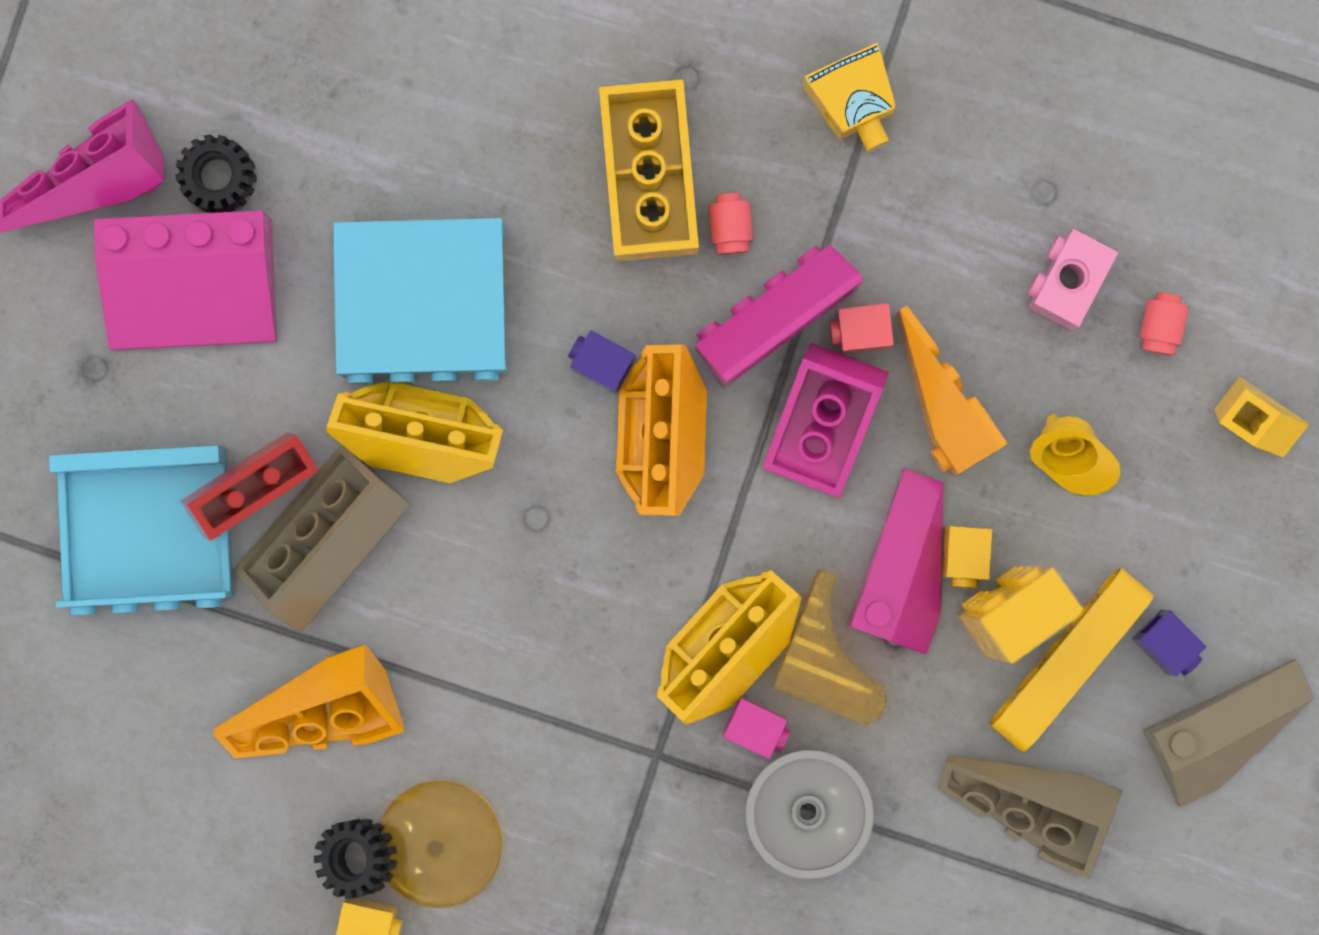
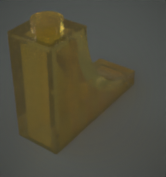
M818 569L772 687L869 726L872 718L879 720L886 705L887 696L882 695L884 686L861 673L843 652L836 638L831 618V596L836 575Z

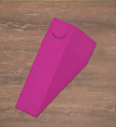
M132 99L98 119L88 127L92 135L75 149L68 144L58 152L60 157L54 162L50 170L46 173L41 170L35 171L0 200V232L127 202L142 193L147 194L154 191L164 181V156L138 104Z

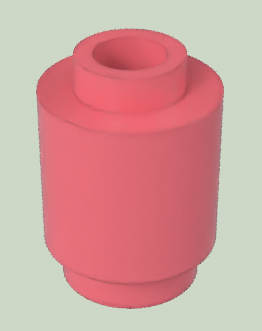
M741 193L716 195L717 203L709 204L711 242L712 245H716L717 255L750 252L749 242L753 241L750 201L742 200Z
M1157 292L1156 300L1147 299L1139 339L1143 340L1141 350L1175 356L1177 346L1182 345L1189 306L1181 304V296Z

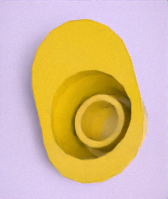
M1054 413L1050 414L1040 436L1033 441L1029 450L1032 462L1059 486L1070 493L1082 496L1099 495L1115 486L1121 474L1119 461L1114 454L1097 439L1095 431L1090 424L1079 417H1059Z

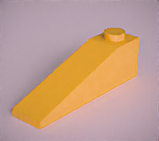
M906 305L896 313V318L929 439L935 448L930 451L931 456L943 472L950 470L953 476L960 474L1007 445V442L977 398H965L961 393L964 388L960 381L961 378L954 367L945 361L941 364L938 362L936 357L940 355L936 343L910 308Z
M365 644L324 659L214 728L213 736L235 759L285 754L290 746L312 744L313 750L327 749L328 742L351 740L352 746L367 745L403 733L404 723L386 670Z

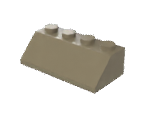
M341 445L233 571L267 611L301 633L310 621L318 615L319 611L334 593L345 584L347 578L364 558L373 551L376 544L388 530L399 521L402 514L411 504L371 467L367 466Z

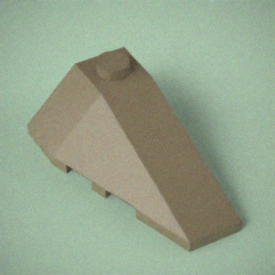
M1294 659L1143 729L1178 806H1184L1218 790L1314 699V696L1297 660Z
M950 755L946 760L939 785L941 791L978 816H991L1006 826L1005 834L1015 841L1022 837L1040 849L1038 856L1048 863L1087 879H1090L1123 791L1083 774Z

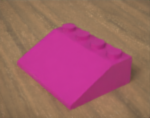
M263 210L94 219L95 263L109 350L277 342L272 218Z

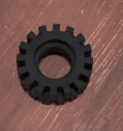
M209 134L204 135L205 140L199 141L197 138L192 140L193 146L189 150L184 147L181 151L184 157L182 161L177 160L176 163L179 174H175L176 181L181 186L179 188L181 193L188 201L205 212H234V207L238 204L241 207L247 203L244 200L248 194L252 196L255 190L252 188V183L257 181V175L253 171L255 165L250 159L249 154L237 142L229 140L226 136L218 135V138H215ZM215 159L228 162L232 171L230 182L219 190L206 188L201 180L203 167L209 161Z
M359 818L331 825L332 829L325 830L321 834L325 840L318 841L315 849L322 851V854L314 856V863L322 864V869L315 872L318 878L326 876L327 880L322 884L326 890L335 888L332 893L337 897L345 896V899H353L374 894V892L381 891L386 887L384 883L391 881L394 876L388 870L397 868V861L390 860V855L396 854L397 848L396 846L388 847L387 842L392 840L393 837L390 832L381 834L384 829L383 825L380 823L372 824L373 820L371 819L360 820ZM351 842L359 843L366 855V867L360 875L352 873L346 864L345 852Z

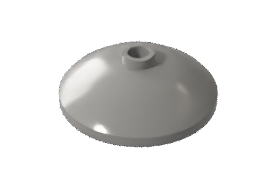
M799 750L778 757L759 773L747 797L745 816L750 839L759 855L770 866L792 877L819 879L842 871L859 857L867 845L872 832L874 810L866 783L849 763L828 752ZM806 803L814 805L815 814L811 818H803L800 815L802 805Z

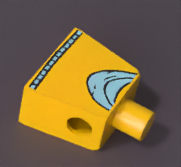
M878 43L804 77L802 86L839 139L858 132L867 152L874 151L890 142L880 121L892 116L896 106Z

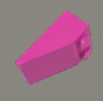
M811 342L801 362L762 468L840 498L889 372Z

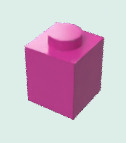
M741 697L737 701L722 735L724 738L770 759L773 751L781 753L791 730L785 728L788 721L786 717Z

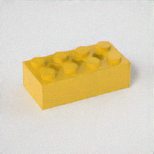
M683 79L599 87L615 262L698 255L699 243ZM649 123V128L656 130V132H651V136L648 138H642L641 134L635 133L634 130H640L639 124ZM652 164L654 171H661L660 174H655V178L652 180H646L644 175H638L637 172L643 171V165ZM656 205L657 211L664 212V216H658V221L650 222L648 217L641 215L642 212L647 213V206Z
M1015 565L995 579L998 583L996 588L990 592L988 590L985 592L979 590L963 601L961 605L965 610L959 613L957 617L986 657L1013 664L1085 611L1053 567H1038L1037 565L1034 567H1030V565L1023 567L1021 565L1017 568Z

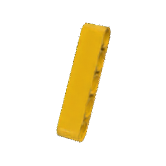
M1122 567L1114 571L1084 606L1083 610L1085 612L1069 624L990 721L989 726L1020 752L1024 753L1144 612L1152 601L1154 594Z

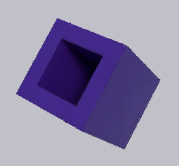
M590 330L586 338L579 335L568 355V358L574 360L570 366L572 371L614 394L617 393L636 358L634 353Z
M1161 609L1132 638L1167 675L1175 677L1180 673L1185 676L1193 671L1202 661L1199 654L1206 648L1203 642L1171 610Z

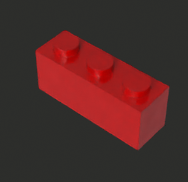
M286 432L180 500L202 536L212 541L319 470L297 435Z

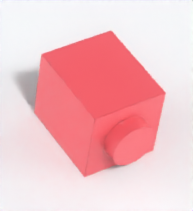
M889 303L838 309L835 313L836 320L829 321L831 344L839 345L841 354L887 350L894 345Z

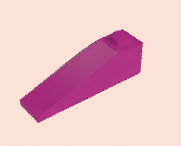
M905 468L903 469L847 626L923 654H927L941 612L943 482Z

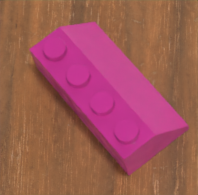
M831 245L822 251L818 246L813 247L797 260L800 264L798 269L788 276L784 271L779 272L763 285L767 292L755 301L750 295L730 309V312L733 314L732 318L721 326L717 321H714L696 335L700 341L695 344L694 350L724 389L854 293L862 284L864 278Z

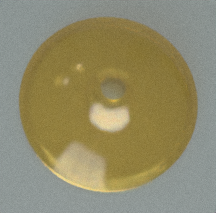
M434 780L417 784L401 793L389 805L380 821V824L384 826L381 834L390 832L393 837L392 840L387 842L388 847L396 846L397 850L396 854L390 855V860L397 861V868L388 870V872L394 875L388 883L401 896L418 905L446 908L472 899L489 884L500 863L503 842L498 818L489 803L479 793L463 784L445 780ZM433 840L440 841L444 846L443 853L440 855L432 854L429 850V843Z

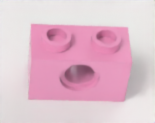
M1075 229L1070 231L1065 238L1058 235L1046 257L1052 260L1046 274L1044 275L1039 272L1027 292V295L1033 297L1028 309L1070 331L1080 327L1118 252ZM1068 268L1077 274L1078 285L1075 289H1069L1062 285L1059 279L1061 269Z

